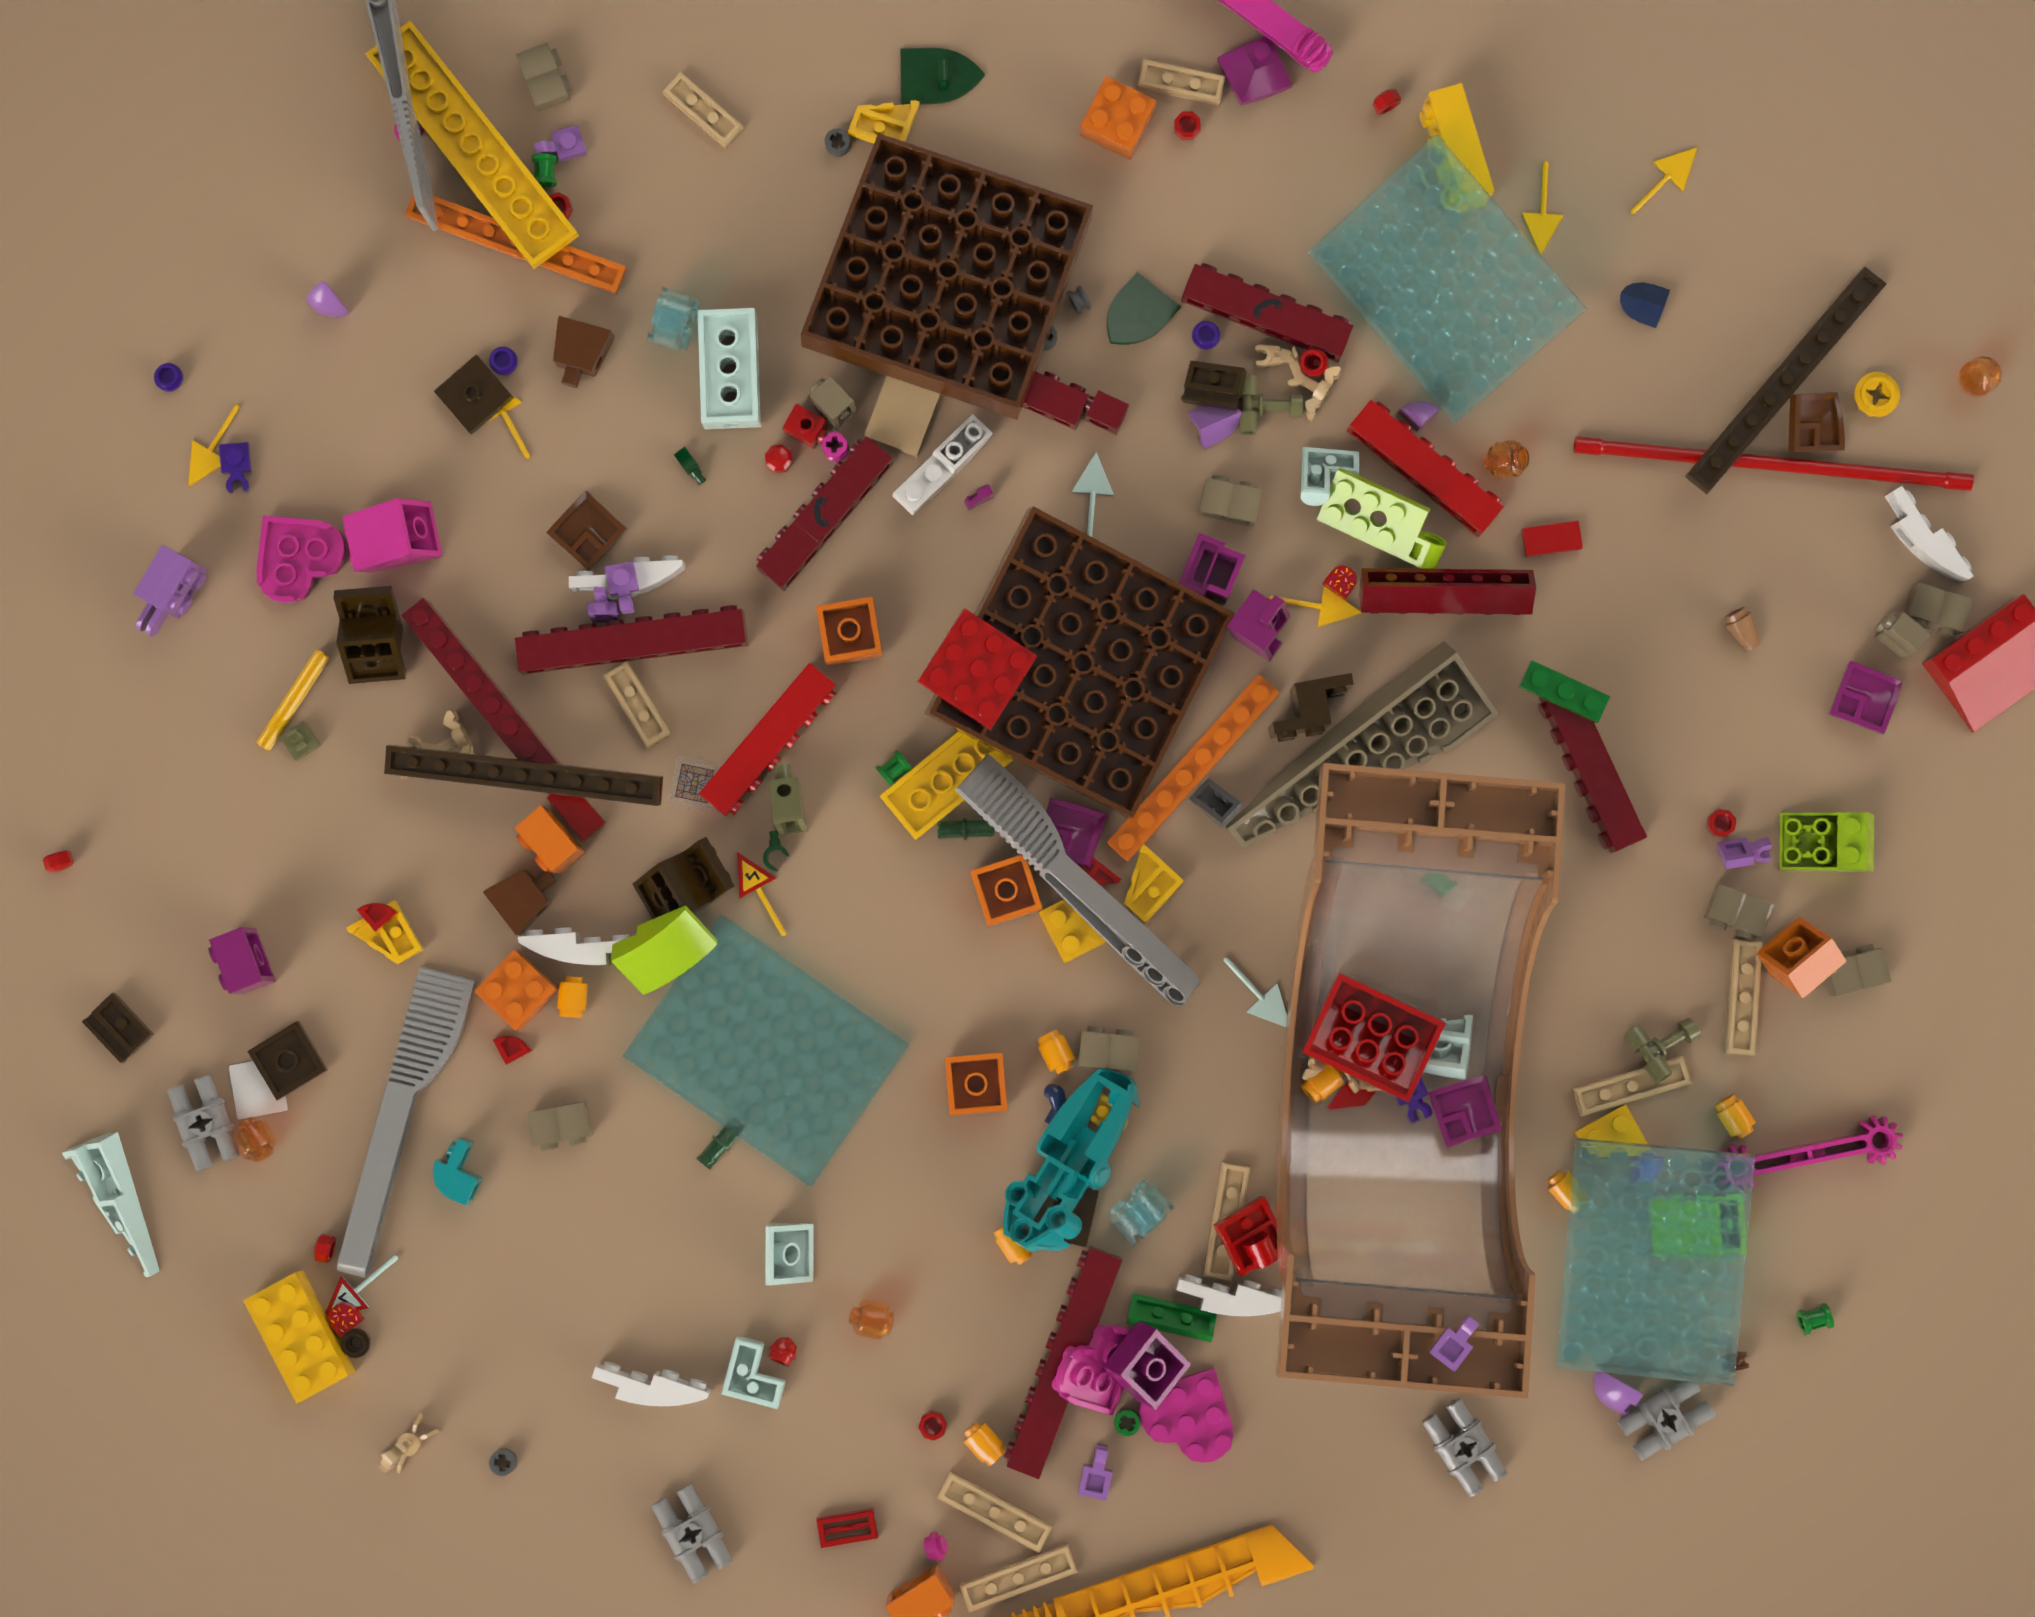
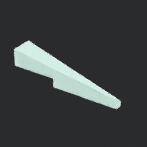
M1464 1015L1463 1019L1450 1021L1443 1018L1441 1020L1446 1025L1423 1072L1466 1081L1473 1015Z
M118 1132L101 1135L63 1151L64 1158L66 1160L71 1158L80 1170L76 1175L80 1181H87L94 1195L93 1201L115 1233H122L131 1245L127 1251L131 1256H138L145 1270L143 1272L145 1277H151L159 1272L160 1269Z

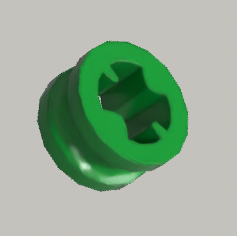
M1125 1408L1116 1413L1114 1426L1119 1434L1132 1436L1140 1428V1419L1134 1410ZM1124 1415L1135 1419V1422H1132L1134 1427L1130 1430L1126 1426L1122 1428L1119 1426V1423H1122L1120 1418Z

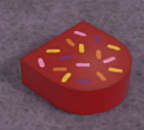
M1340 565L1329 573L1322 584L1346 600L1357 583V576L1352 568Z
M349 1302L336 1304L328 1315L329 1324L339 1338L365 1319L359 1310Z

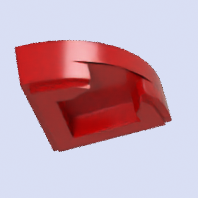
M382 903L366 904L357 909L359 914L375 932L379 931L398 914L393 907Z
M501 1036L492 1039L506 1065L532 1052L531 1047L517 1037Z

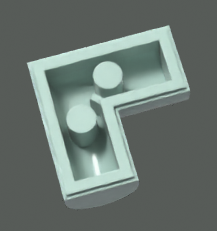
M1303 447L1301 465V500L1303 503L1311 506L1325 504L1330 496V479H1334L1340 467L1359 475V451Z
M736 1337L721 1394L778 1409L786 1380L757 1373L765 1345L763 1342L746 1337Z

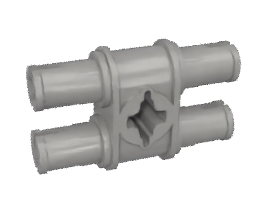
M211 1075L194 1080L203 1103L200 1105L201 1108L197 1110L195 1108L192 1109L184 1085L167 1090L176 1114L173 1116V1122H176L183 1140L181 1144L184 1148H188L196 1172L213 1166L205 1145L206 1138L208 1137L216 1139L223 1162L240 1156L232 1134L234 1124L231 1125L224 1106L226 1102L223 1098H219ZM202 1119H213L205 1127L195 1128V1125H198Z
M1692 1376L1670 1389L1663 1387L1660 1393L1645 1402H1639V1405H1637L1638 1409L1617 1421L1625 1436L1630 1435L1646 1424L1653 1426V1434L1632 1446L1641 1461H1644L1663 1448L1664 1450H1670L1672 1445L1688 1435H1694L1695 1428L1716 1416L1712 1407L1706 1401L1685 1414L1679 1410L1680 1403L1701 1391ZM1662 1410L1670 1415L1669 1424L1671 1428L1662 1422L1664 1420Z
M1459 1397L1446 1405V1408L1459 1427L1456 1433L1449 1434L1436 1413L1423 1419L1422 1424L1435 1443L1433 1450L1438 1452L1449 1469V1475L1456 1476L1467 1495L1472 1497L1481 1492L1483 1487L1472 1471L1471 1463L1480 1460L1494 1482L1502 1479L1508 1472L1495 1453V1443L1490 1441L1481 1427V1421L1472 1417ZM1462 1441L1470 1444L1468 1446L1470 1451L1466 1454L1462 1450L1459 1451Z
M692 1483L677 1491L680 1500L689 1514L683 1521L682 1519L678 1520L666 1497L654 1503L651 1507L663 1527L661 1530L662 1537H666L675 1554L674 1559L682 1562L694 1584L708 1575L696 1553L699 1547L703 1546V1548L706 1547L718 1569L727 1566L733 1559L721 1539L723 1531L719 1530L709 1512L711 1510L710 1507L702 1504ZM689 1528L692 1531L701 1529L695 1538L693 1536L683 1538Z

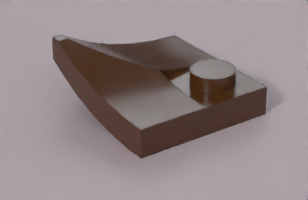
M1838 392L1790 394L1788 452L1845 450L1844 422Z
M585 491L546 533L588 571H591L628 528L613 516L588 491Z

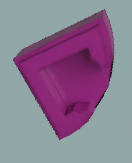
M986 484L977 489L976 494L966 497L964 503L968 510L994 498L990 485Z

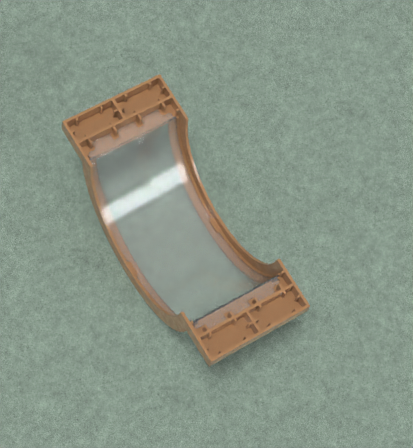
M1323 763L1320 767L1314 855L1308 871L1298 924L1288 1003L1281 1085L1277 1162V1247L1279 1271L1282 1281L1276 1369L1278 1377L1528 1399L1535 1273L1529 1268L1524 1257L1517 1219L1515 1191L1516 1096L1523 1023L1532 969L1544 926L1559 900L1566 783ZM1339 971L1439 1019L1446 1018L1447 1021L1463 1019L1464 1015H1473L1470 1057L1466 1080L1484 1075L1487 1076L1503 1130L1447 1148L1429 1095L1422 1099L1423 1102H1426L1431 1107L1432 1115L1425 1118L1423 1112L1417 1109L1419 1120L1415 1123H1412L1408 1118V1104L1400 1106L1396 1096L1383 1090L1376 1091L1369 1102L1361 1107L1334 1110L1327 1108L1342 1086L1324 1101L1312 1102L1301 1088V1085L1305 1083V1080L1302 1078L1303 1073L1306 1069H1309V1055L1302 1053L1337 972ZM1425 1072L1421 1075L1428 1092L1463 1081ZM1346 1075L1342 1077L1345 1084L1348 1078ZM1468 1315L1478 1322L1479 1325L1466 1341L1473 1346L1472 1350L1454 1372L1428 1351L1447 1327L1455 1332L1465 1316Z

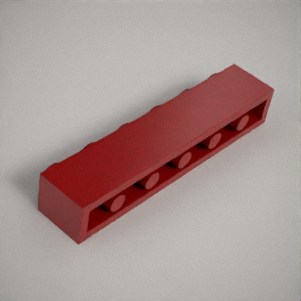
M1370 400L1349 425L1347 432L1479 538L1504 508L1500 504L1501 499L1489 490L1485 492L1478 486V480L1471 474H1463L1456 469L1457 464L1446 455L1440 456L1433 450L1435 447L1429 440L1424 437L1419 439L1411 432L1413 429L1408 423L1402 419L1397 421L1389 414L1390 410L1379 401L1375 403Z
M809 662L699 792V795L724 816H727L729 812L734 816L745 803L741 798L746 792L753 793L763 782L759 778L766 769L771 772L780 762L781 758L778 754L784 747L790 750L800 736L796 733L803 725L808 728L818 716L815 713L817 708L821 704L827 706L837 694L833 691L836 684Z

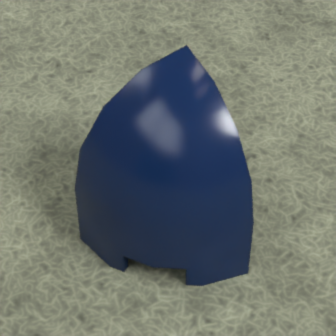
M1644 282L1632 283L1622 290L1620 303L1623 311L1630 318L1656 328L1670 290Z

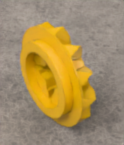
M1882 372L1868 373L1854 387L1853 400L1856 401L1858 410L1866 413L1868 417H1883L1891 413L1899 403L1900 390L1898 384L1888 374ZM1879 386V395L1883 396L1884 399H1878L1873 404V396L1868 391L1873 392Z

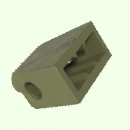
M782 764L775 766V780L769 781L773 821L779 835L808 831L802 790L798 778L792 777L791 765Z

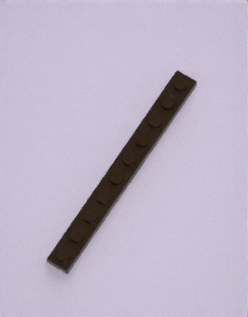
M1864 267L1685 477L1707 495L1787 402L1790 394H1793L1887 283L1867 267Z
M386 745L384 774L652 806L661 805L663 776L400 745Z

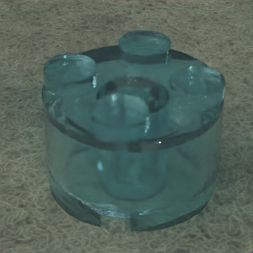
M662 287V295L659 294L650 323L653 329L651 333L648 332L647 342L681 351V349L688 350L692 337V328H689L690 322L696 323L698 317L697 310H700V301L696 300V296Z
M1145 1180L1141 1181L1131 1191L1133 1197L1125 1203L1122 1199L1110 1210L1112 1215L1111 1223L1132 1246L1138 1244L1135 1240L1138 1235L1144 1239L1166 1218L1164 1211L1167 1208L1171 1212L1176 1208L1153 1181L1148 1184Z

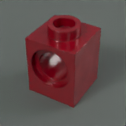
M1098 390L1095 397L1090 395L1083 411L1087 412V422L1117 435L1128 412L1129 404Z

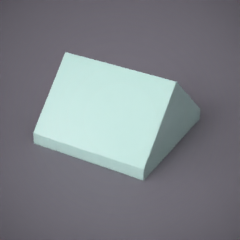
M769 1223L766 1226L765 1285L813 1282L814 1224Z

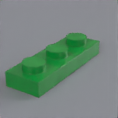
M1533 660L1529 662L1518 686L1529 693L1595 723L1600 721L1611 697Z
M1132 1293L1126 1323L1135 1325L1140 1321L1158 1331L1212 1342L1217 1314L1203 1311L1193 1306Z

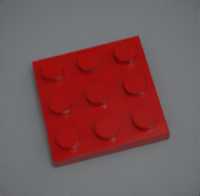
M964 608L920 675L917 683L990 730L1032 666L1037 655Z

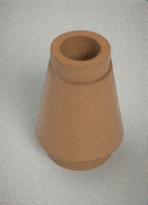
M1745 607L1736 609L1724 617L1726 621L1725 627L1745 651L1752 650L1761 644L1751 612H1747Z

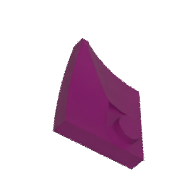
M1266 36L1217 58V62L1241 106L1271 97L1292 87V83L1273 42Z
M1850 660L1828 715L1884 735L1903 682Z
M1050 797L1046 812L1059 833L1066 855L1077 865L1090 868L1109 816L1080 805Z
M1486 1075L1428 1092L1447 1148L1503 1130Z

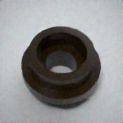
M358 1328L351 1329L341 1339L343 1352L351 1358H359L365 1355L371 1344L369 1335L364 1330ZM353 1338L360 1339L361 1346L359 1348L353 1347Z

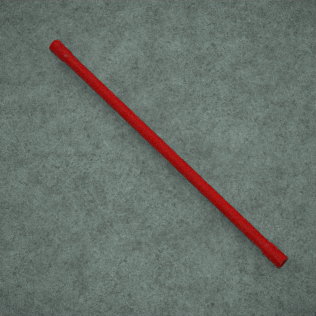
M1575 436L1573 452L1578 454H1603L1697 463L1707 451L1607 441L1600 438ZM1743 453L1731 466L1937 486L1971 491L1974 485V475L1966 473H1941Z

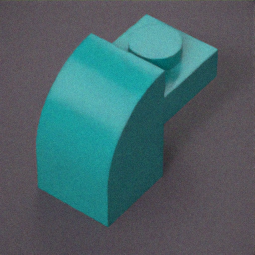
M463 1137L458 1138L457 1142L452 1141L446 1153V1157L449 1158L448 1162L443 1159L435 1160L433 1179L436 1187L444 1196L466 1206L471 1204L482 1177L462 1168L474 1143Z

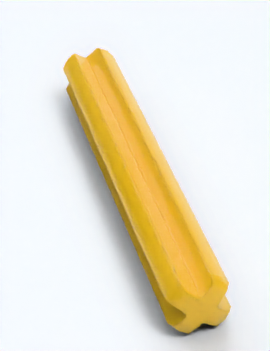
M320 650L314 651L257 739L256 743L266 750L272 749L329 661L330 657Z

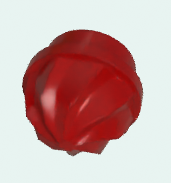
M1318 348L1306 350L1300 358L1302 371L1312 377L1322 375L1329 363L1326 353Z
M789 1337L778 1338L770 1345L768 1358L778 1364L789 1367L791 1361L796 1359L797 1346Z

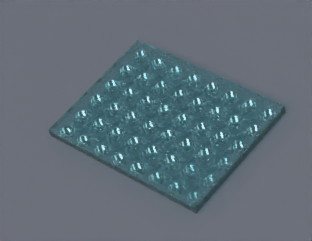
M1439 135L1431 138L1309 251L1310 255L1454 424L1461 420L1587 310Z
M721 914L710 929L711 934L718 940L717 945L698 963L676 978L623 1057L802 1182L812 1187L910 1044Z
M1575 1138L1556 1367L1734 1386L1755 1164L1754 1155Z

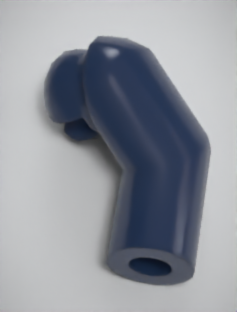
M1048 1084L1044 1089V1096L1049 1098L1052 1107L1045 1119V1122L1048 1124L1067 1101L1065 1091L1060 1085Z

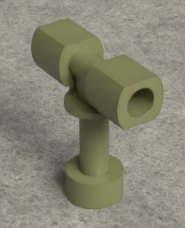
M1246 375L1240 397L1242 399V411L1239 420L1240 435H1256L1257 417H1262L1263 411H1289L1290 417H1302V394H1291L1290 400H1263V394H1257V376Z
M1686 1018L1677 1024L1678 1030L1660 1041L1656 1037L1650 1039L1640 1024L1625 1032L1624 1039L1634 1053L1640 1052L1647 1062L1645 1069L1656 1084L1670 1077L1673 1072L1664 1060L1667 1057L1666 1050L1683 1040L1691 1043L1700 1038V1031L1692 1019Z

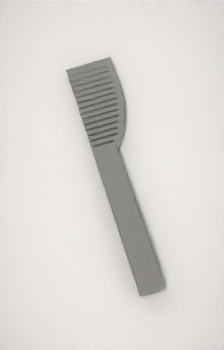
M365 0L394 118L396 119L395 122L401 146L403 147L402 150L408 174L410 175L409 178L416 206L430 228L436 231L438 223L430 174L412 102L396 0Z
M987 754L956 788V792L985 821L987 820L988 824L993 826L994 830L999 832L1002 838L1005 837V841L1007 843L1010 842L1012 844L1011 847L1013 849L1016 848V852L1022 854L1024 860L1028 859V864L1030 866L1033 864L1035 866L1033 869L1035 871L1039 870V875L1165 999L1173 1005L1183 1006L1199 986L1198 976L1147 927L1066 855L1059 833L1043 806L1023 784L991 755Z
M423 966L419 967L402 1034L400 1035V1041L395 1053L396 1056L391 1067L392 1071L389 1074L390 1078L386 1085L337 1263V1271L366 1278L370 1272L416 1096L439 1075L457 1047L476 983L474 979Z

